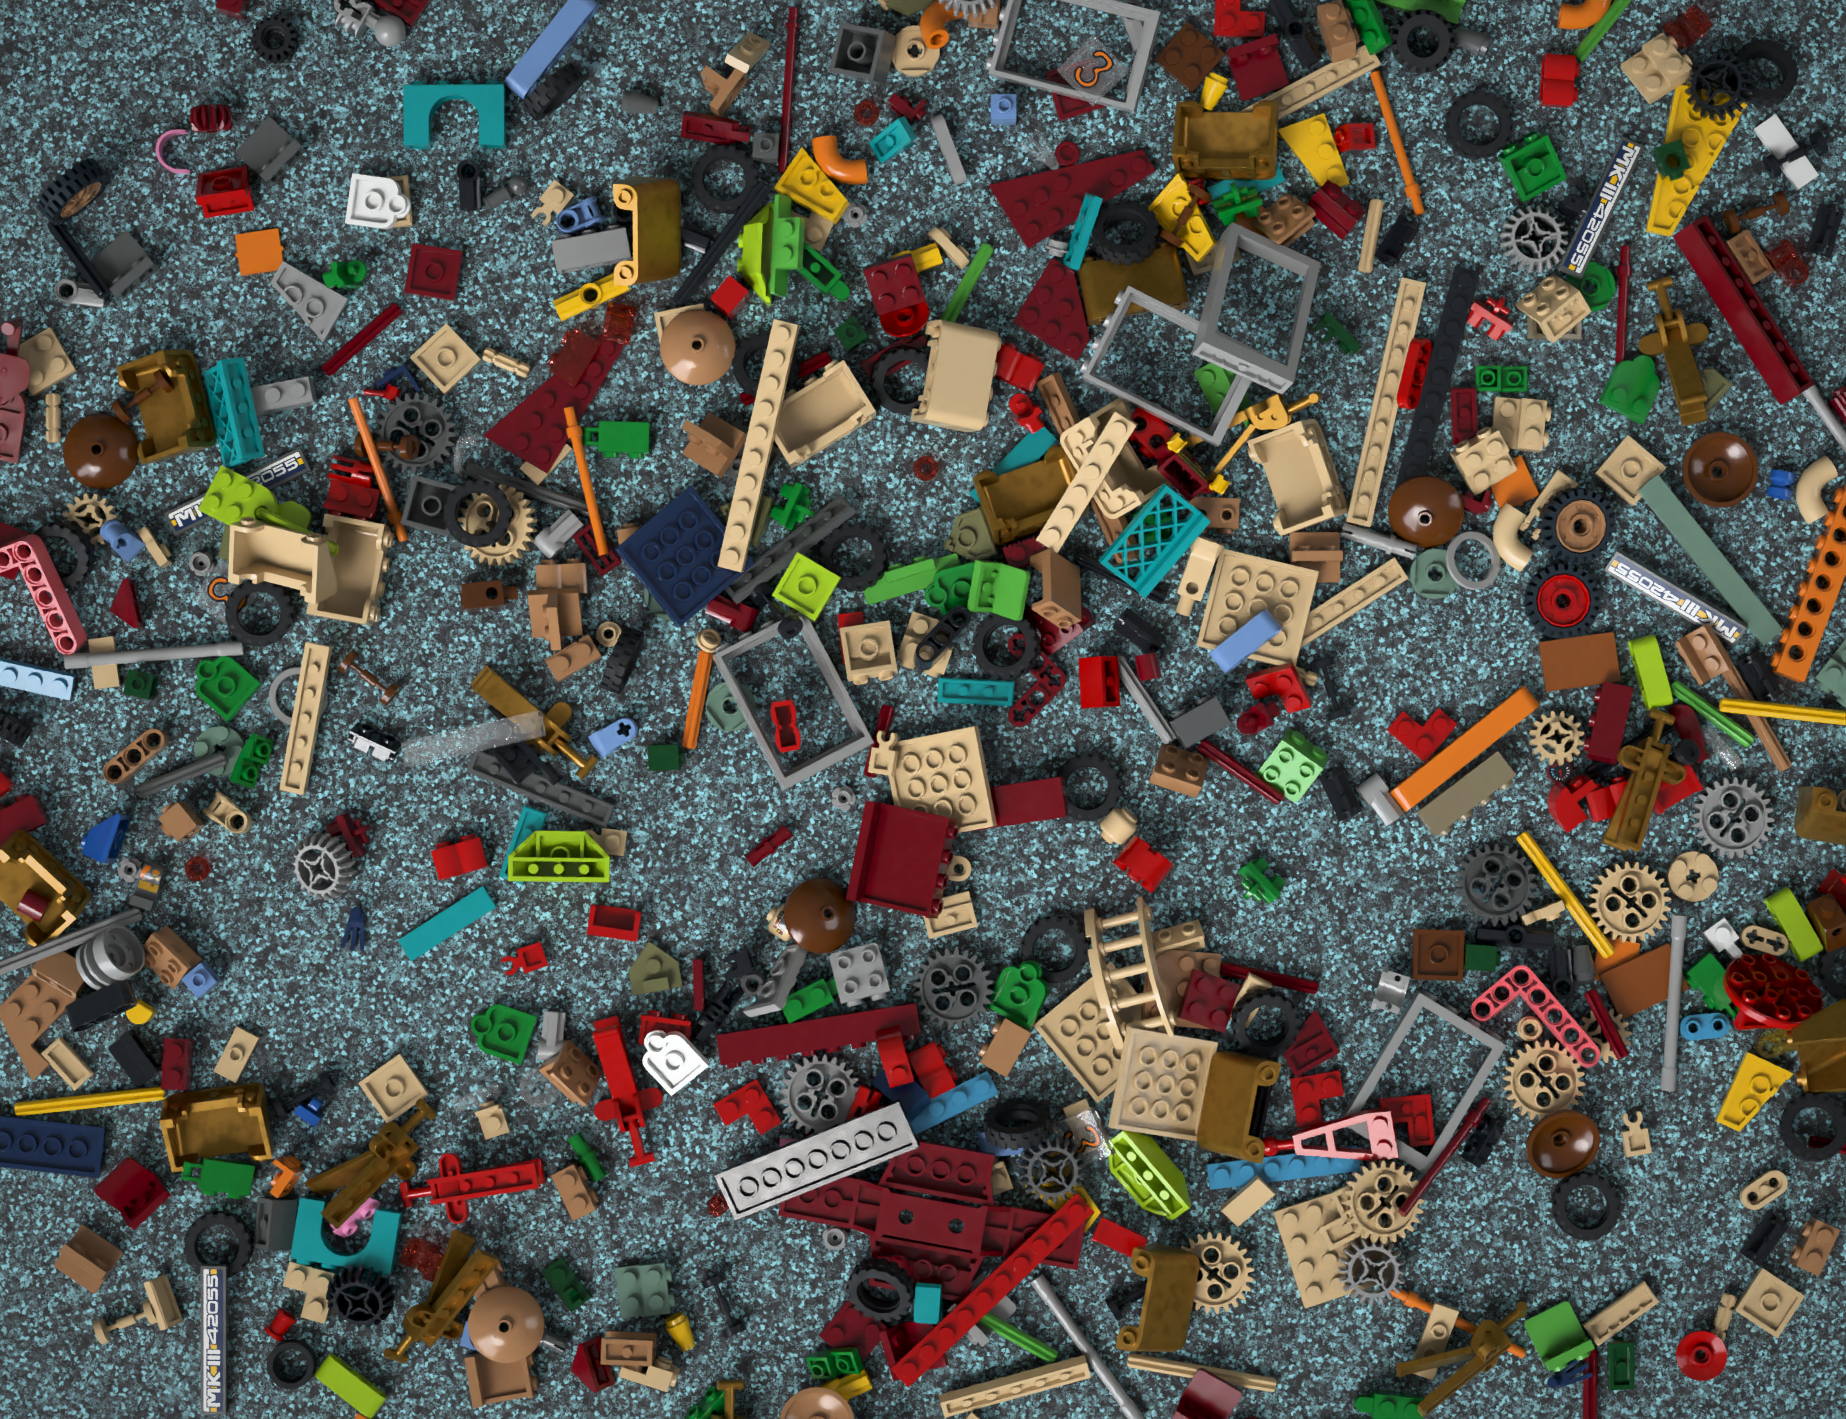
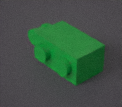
M804 242L803 268L795 270L825 297L832 294L838 301L844 302L848 300L850 290L842 282L843 274Z
M599 421V428H582L583 446L598 447V452L604 454V458H619V454H629L630 459H644V455H650L651 424L649 422ZM592 433H599L598 442L592 441Z
M1704 952L1683 971L1687 976L1684 980L1694 991L1698 989L1703 994L1701 999L1711 1010L1715 1008L1720 1011L1725 1009L1735 1019L1740 1009L1736 1005L1733 1008L1728 1005L1732 1001L1728 997L1723 985V975L1726 970L1711 953Z
M823 977L787 996V1003L782 1008L789 1024L834 1002V995L838 994L835 978L826 982Z
M201 1156L200 1162L184 1161L181 1179L197 1182L196 1186L205 1195L217 1196V1192L227 1193L229 1198L242 1199L243 1195L250 1196L255 1166L250 1162ZM193 1167L199 1168L198 1176H192Z
M1371 1390V1395L1359 1394L1353 1400L1356 1409L1360 1412L1369 1413L1372 1419H1424L1417 1412L1418 1404L1424 1400L1422 1394Z

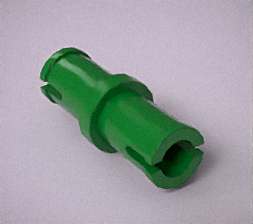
M582 1132L575 1134L567 1140L579 1157V1164L584 1165L594 1183L608 1174L595 1156L597 1155L596 1151H592Z

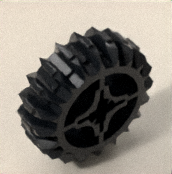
M1714 53L1713 60L1708 56H1704L1705 64L1702 65L1700 62H1696V66L1699 69L1697 71L1690 70L1693 79L1686 80V84L1692 86L1685 90V93L1690 95L1687 101L1690 105L1694 104L1692 109L1696 113L1700 112L1702 118H1706L1709 115V119L1715 121L1717 116H1719L1721 121H1725L1727 113L1731 118H1735L1734 110L1737 109L1743 112L1744 109L1741 104L1743 102L1745 104L1750 103L1746 95L1754 94V91L1748 88L1754 84V80L1748 78L1751 76L1752 71L1745 69L1747 64L1744 61L1739 62V57L1736 55L1730 59L1728 53H1724L1722 58L1718 53ZM1724 68L1716 76H1708L1711 72ZM1734 71L1738 77L1737 91L1731 88L1733 79L1731 76ZM1703 83L1708 86V93L1706 95L1708 98L1705 102L1701 94ZM1711 83H1714L1716 85L1723 84L1728 91L1724 89H1716V87ZM1723 98H1731L1728 102L1722 105H1715L1719 104V102Z
M362 1263L359 1268H356L353 1264L349 1269L343 1267L329 1281L326 1292L327 1308L332 1309V1315H339V1322L343 1320L348 1321V1327L352 1323L356 1324L358 1329L362 1324L368 1329L372 1326V1323L378 1326L381 1320H386L393 1309L395 1293H393L394 1285L389 1284V1277H382V1271L374 1272L373 1266L366 1269Z

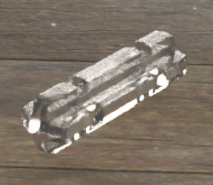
M494 1082L487 1085L486 1089L482 1087L465 1094L463 1098L462 1096L454 1098L452 1100L453 1107L457 1113L467 1110L466 1107L468 1106L472 1108L488 1102V1098L493 1100L502 1095L501 1089Z

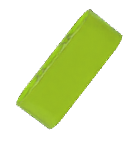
M1650 634L1629 640L1628 647L1646 709L1649 711L1651 707L1656 709L1673 704L1670 685L1655 635Z
M1787 886L1764 899L1769 912L1781 933L1788 939L1789 947L1799 962H1803L1823 950L1819 938L1794 894Z
M329 1353L314 1373L319 1381L370 1419L373 1418L387 1400V1396L379 1388L332 1353Z

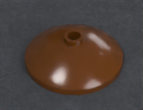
M107 414L90 415L78 421L68 432L63 446L64 462L69 473L81 484L94 489L113 488L126 481L135 470L139 459L137 453L138 441L129 425L119 418ZM99 445L101 452L94 454V447Z
M1714 432L1696 440L1684 456L1682 476L1687 490L1696 500L1710 507L1725 508L1740 503L1752 492L1758 479V461L1753 449L1742 438L1731 433ZM1714 467L1720 469L1719 476L1713 474Z
M1432 475L1415 476L1401 483L1393 492L1388 506V519L1396 535L1403 541L1417 544V547L1421 548L1437 547L1451 540L1459 531L1464 518V504L1459 492L1448 481ZM1425 514L1428 515L1430 519L1424 521L1421 519V516Z
M812 878L801 882L790 892L785 902L784 922L790 937L798 946L812 953L823 954L839 949L848 941L855 926V909L853 902L846 900L847 892L845 889L832 880ZM825 909L829 912L828 918L824 915Z
M1561 1110L1553 1112L1542 1118L1530 1131L1526 1141L1527 1159L1531 1166L1543 1176L1550 1178L1572 1176L1587 1167L1597 1154L1600 1145L1598 1128L1589 1116L1580 1111Z

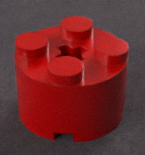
M1136 835L1129 840L1112 862L1123 872L1127 869L1126 875L1138 884L1141 880L1142 883L1140 885L1151 894L1173 867L1169 860Z

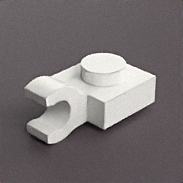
M1725 917L1703 931V934L1717 953L1725 950L1732 961L1743 955L1741 950L1734 944L1739 937Z

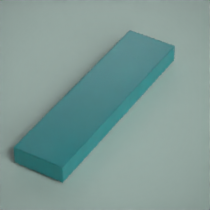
M1045 427L1034 434L1029 432L991 472H996L997 476L1036 463L1057 439ZM974 488L969 495L981 506L976 489Z
M482 886L400 938L398 942L410 961H413L497 906L485 887Z

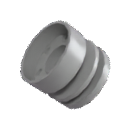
M115 925L81 945L76 952L75 961L82 979L90 987L100 990L115 982L126 980L140 972L145 964V952L139 938L131 930L124 926Z

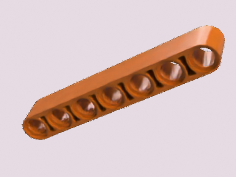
M1523 685L1389 792L1404 812L1408 811L1540 706L1539 702L1527 687Z

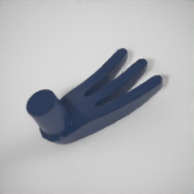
M353 907L341 948H345L350 929L353 927L350 950L353 951L355 949L357 930L360 928V950L363 951L364 912L359 907Z
M1575 1359L1566 1368L1560 1370L1552 1378H1549L1547 1384L1550 1388H1561L1590 1378L1593 1374L1588 1373L1570 1379L1573 1375L1589 1367V1364L1586 1363L1567 1373L1569 1369L1579 1362Z

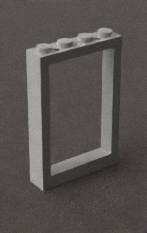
M1008 0L1007 6H1002L999 17L1002 25L1000 31L996 30L993 38V45L996 46L993 55H989L986 69L989 70L988 74L992 78L1136 114L1162 19L1161 12L1115 0H1058L1144 22L1123 100L1004 70L1022 0Z
M1232 222L1220 236L1192 354L1283 394L1295 380L1320 262L1287 246L1276 244L1265 236ZM1236 246L1304 277L1284 364L1215 334Z
M1130 286L1125 291L1120 289L1114 301L1118 306L1114 314L1108 313L1103 323V326L1107 328L1103 336L1097 335L1091 347L1095 352L1091 359L1086 357L1080 369L1084 373L1081 379L1218 447L1251 380L1236 374L1209 430H1206L1095 374L1131 302L1197 335L1200 321ZM1218 330L1215 332V334L1263 356L1265 355Z
M795 609L786 612L785 617L797 615L803 622L801 634L855 737L784 772L727 663L728 660L779 635L778 625L781 621L775 623L774 620H771L760 626L761 631L755 634L749 631L738 637L740 642L732 646L728 642L716 648L717 653L712 657L782 791L874 743L809 618Z
M1424 991L1423 994L1415 993L1341 1116L1345 1117L1361 1111L1423 1007L1492 1048L1427 1157L1397 1139L1399 1158L1426 1174L1446 1147L1506 1047L1501 1042V1036L1491 1030L1488 1033L1480 1030L1481 1024L1470 1017L1465 1021L1457 1016L1460 1011L1448 1004L1445 1007L1436 1003L1438 998L1427 991ZM1367 1121L1348 1126L1370 1140Z

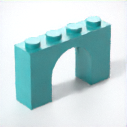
M466 80L460 81V85H450L449 81H436L435 85H425L424 81H411L410 85H403L404 146L406 149H432V119L434 113L443 103L455 99L467 101L477 109L479 115V145L482 149H507V89L504 84H500V81L489 80L485 81V84H475V81Z
M306 1195L300 1197L290 1258L297 1259L296 1263L311 1265L312 1262L322 1263L321 1267L336 1269L337 1266L349 1269L352 1264L359 1268L363 1263L366 1269L373 1266L374 1272L382 1271V1277H386L387 1274H391L394 1271L403 1211L381 1207L375 1209L371 1237L366 1247L356 1253H343L332 1247L325 1235L326 1219L321 1212L327 1207L329 1199Z

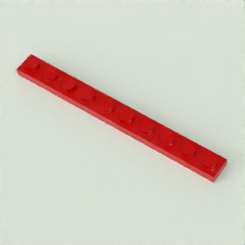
M1075 1193L891 1367V1370L909 1388L1094 1211Z

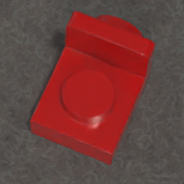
M1348 123L1336 128L1334 141L1338 152L1375 149L1374 124Z

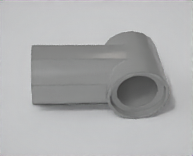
M1126 0L1124 2L1143 7L1138 0ZM1120 16L1133 52H1136L1144 22Z
M62 279L57 282L54 288L56 297L65 304L105 308L107 297L100 299L88 283ZM66 286H72L74 290L73 295L69 298L62 297V289Z
M568 509L554 524L542 530L534 538L535 541L533 543L551 560L566 546L565 543L584 525Z
M1377 773L1356 787L1359 795L1368 806L1371 805L1385 826L1393 823L1404 814L1389 794L1387 785Z
M544 1011L542 1037L539 1038L538 1060H549L560 1053L564 1042H566L564 1039L566 1012Z

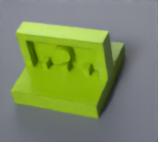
M797 552L772 596L816 621L825 605H829L834 597L832 593L841 577Z

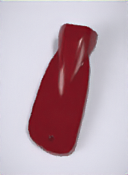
M1686 704L1672 706L1669 709V714L1675 716L1673 724L1680 739H1691L1699 748L1700 757L1693 764L1711 758L1710 753L1705 748L1703 732L1693 708Z

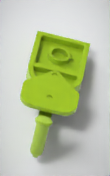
M222 465L198 508L199 511L229 526L234 522L240 521L242 517H253L258 522L307 534L314 533L307 529L311 523V513L307 508L294 501H287L278 505L275 495L269 489ZM327 540L331 557L337 555L339 546L335 542Z

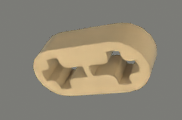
M1745 926L1739 935L1740 941L1744 946L1771 955L1779 956L1784 954L1789 945L1785 935L1759 926ZM1755 930L1754 934L1762 937L1761 942L1752 940L1750 944L1746 934ZM1778 937V942L1782 943V947L1776 948L1773 951V946L1767 944L1766 941L1767 939L1776 940Z

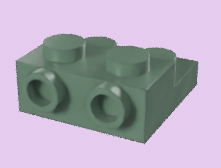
M1846 639L1815 676V679L1818 681L1816 686L1827 694L1830 691L1838 696L1836 701L1845 708Z
M666 1261L615 1267L621 1318L670 1314L672 1307H676L675 1294L669 1291L668 1283L673 1281L671 1266L666 1267Z

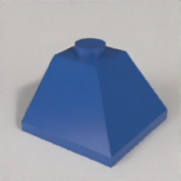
M115 814L91 828L89 833H85L82 838V854L102 863H116L132 815Z

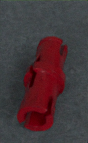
M782 824L768 837L764 836L760 839L761 842L744 854V856L755 867L770 854H775L777 852L776 849L792 838L793 835Z

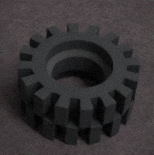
M270 15L269 18H266V16L262 17L263 21L260 23L257 21L255 23L256 28L252 29L253 37H251V41L255 51L267 62L268 60L271 61V63H276V61L283 63L285 62L284 59H291V54H295L297 51L296 45L299 46L297 39L299 36L289 20L284 19L280 15L278 17H275V15ZM272 30H279L284 34V42L278 48H271L266 44V36Z
M0 709L1 738L16 746L23 747L33 729L10 713Z

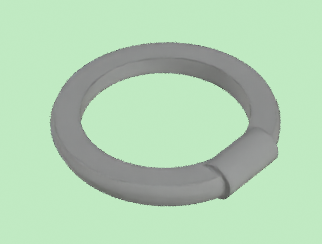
M1466 531L1458 534L1450 542L1446 553V565L1454 581L1470 590H1480L1493 585L1501 570L1500 556L1493 541L1480 532ZM1466 539H1474L1481 542L1489 551L1491 567L1482 581L1474 582L1467 580L1456 568L1454 561L1456 548Z
M291 667L279 673L269 689V704L272 712L280 721L291 725L292 717L287 716L280 709L277 702V691L280 684L286 678L300 674L301 667ZM326 686L320 718L329 702L327 701L328 693Z

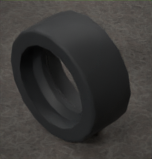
M288 1339L279 1343L270 1352L267 1359V1372L270 1379L277 1386L284 1389H297L304 1386L314 1376L317 1368V1357L313 1348L306 1342L298 1339ZM289 1349L300 1351L307 1361L304 1374L296 1379L285 1378L277 1368L279 1356Z

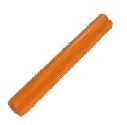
M703 650L698 652L681 743L682 747L688 749L696 748L713 653Z

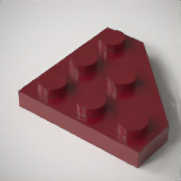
M1052 258L1016 315L1013 323L1077 362L1090 341L1074 271Z

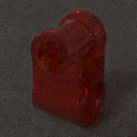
M1782 239L1780 245L1770 252L1766 251L1763 253L1787 287L1797 288L1808 279V267L1787 239ZM1790 270H1797L1801 275V279L1793 280L1790 276Z

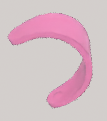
M176 129L165 132L156 143L155 151L159 162L173 173L189 174L190 170L169 167L163 158V148L166 142L175 135L188 134V130Z

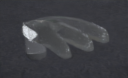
M1038 129L1035 130L1045 149L1031 135H1027L1029 141L1040 153H1037L1024 142H1021V146L1045 165L1049 166L1051 170L1058 169L1059 163L1041 132Z
M476 435L460 436L455 447L454 472L462 479L465 478L466 446L478 445Z

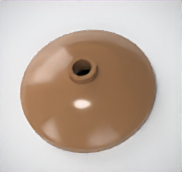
M691 310L676 316L667 325L661 337L660 353L665 367L672 376L689 385L700 386L717 381L727 373L732 365V359L735 357L736 344L730 327L721 317L709 311ZM695 341L702 343L699 350L692 348V344Z
M499 1286L485 1292L474 1303L468 1319L469 1335L476 1349L488 1359L501 1363L516 1362L529 1356L539 1345L545 1328L544 1314L537 1300L527 1291L514 1286ZM502 1322H506L509 1325L508 1331L501 1330L500 1324Z
M812 1387L793 1395L784 1405L779 1419L855 1418L847 1401L837 1392L823 1387Z

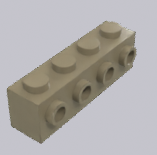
M1494 751L1416 810L1415 814L1432 836L1439 834L1443 837L1453 829L1451 824L1460 819L1462 822L1473 814L1472 808L1478 804L1482 807L1494 798L1491 795L1497 789L1503 791L1514 783L1512 778L1516 774L1499 751Z

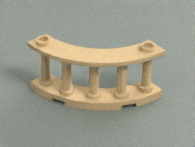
M1142 896L1137 897V911L1102 919V917L1098 918L1094 908L1085 910V934L1087 938L1091 937L1092 949H1088L1091 972L1101 1009L1106 1008L1110 1020L1106 1021V1026L1115 1049H1123L1127 1027L1146 1030L1164 1025L1168 1036H1174V1025H1177V1017L1175 1011L1169 1008L1156 964L1150 920H1153V913L1150 905L1146 906ZM1139 921L1140 934L1106 943L1103 941L1102 932H1105V929ZM1142 944L1145 962L1111 971L1109 968L1107 969L1105 956H1107L1108 952ZM1148 972L1152 986L1151 991L1119 999L1113 996L1110 985L1113 983V980ZM1156 1000L1161 1016L1128 1024L1122 1022L1119 1015L1121 1008Z

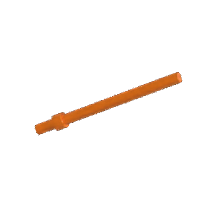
M1380 71L1372 72L1370 76L1406 184L1404 188L1406 196L1410 198L1416 216L1425 214L1420 198L1421 190L1419 184L1415 182Z
M358 396L350 398L348 401L389 512L387 514L389 523L393 524L399 542L409 539L404 525L400 524L403 514L397 508Z
M574 406L564 408L568 425L566 431L568 439L572 441L599 556L609 554L581 436H583L581 425L578 426Z
M1393 1289L1390 1291L1392 1296L1402 1300L1404 1305L1411 1308H1419L1430 1314L1433 1304L1419 1298V1294L1400 1289L1399 1293ZM1458 1316L1454 1326L1474 1335L1478 1328L1477 1325ZM1510 1342L1509 1345L1511 1347L1507 1352L1523 1359L1527 1349Z

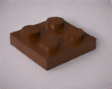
M1186 22L1155 58L1154 62L1188 91L1193 93L1205 77L1221 61L1225 53L1190 23Z
M1413 929L1411 979L1463 981L1465 931Z

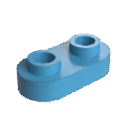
M1718 1012L1691 1014L1680 1019L1678 1032L1687 1040L1721 1038L1728 1033L1730 1022L1724 1014ZM1715 1021L1721 1022L1719 1030H1715L1713 1027ZM1694 1023L1696 1030L1691 1033L1688 1030V1026Z

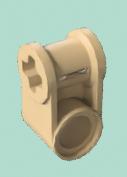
M217 791L215 799L202 812L233 833L244 834L248 832L253 825L250 814L236 805L229 797ZM241 815L244 819V825L237 829L234 826V819Z

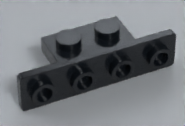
M489 705L487 707L489 715L503 731L485 745L486 749L517 784L521 783L536 769H539L554 786L557 783L555 776L557 771L548 761L544 763L539 758L541 754L532 743L529 746L523 740L525 736L516 725L513 728L507 722L509 718L499 710H496L492 705Z

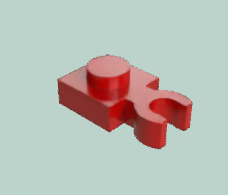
M541 942L517 949L518 957L516 958L506 956L501 959L502 963L506 961L513 963L512 970L505 972L506 975L515 974L520 967H522L525 974L549 965Z

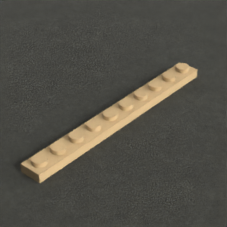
M1403 277L1400 279L1345 520L1346 523L1371 527L1398 409L1397 393L1408 348L1415 335L1426 286L1424 282Z
M778 319L773 320L718 561V566L738 572H744L800 328L798 324Z

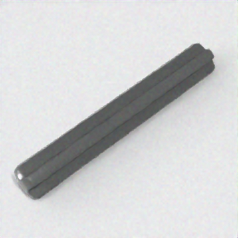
M226 752L212 755L139 784L137 786L138 794L143 798L227 765L229 758Z

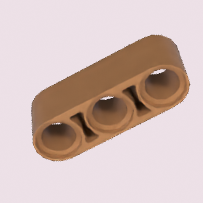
M160 729L145 731L104 766L103 777L106 781L114 784L126 782L167 748L169 736ZM155 733L161 737V743L157 747H153L150 743V738ZM135 749H138L141 753V760L138 763H134L131 760V753ZM116 765L122 770V774L118 779H114L111 775L112 768Z

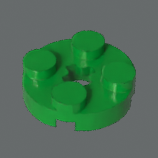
M1595 262L1588 263L1581 280L1567 275L1565 278L1567 283L1581 292L1592 311L1591 313L1606 307L1615 292V280L1612 273ZM1585 281L1596 285V288L1592 290L1593 294L1583 290V287L1586 285Z

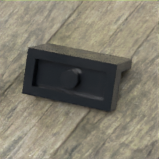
M133 1030L124 1033L119 1037L118 1041L108 1048L137 1088L162 1071Z

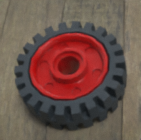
M1556 564L1546 567L1531 579L1524 592L1523 606L1525 607L1526 617L1529 618L1530 624L1538 632L1545 634V636L1557 639L1577 636L1586 631L1598 616L1601 601H1599L1600 592L1597 590V584L1580 567L1570 564ZM1560 594L1567 598L1568 603L1565 608H1560L1556 603V598Z

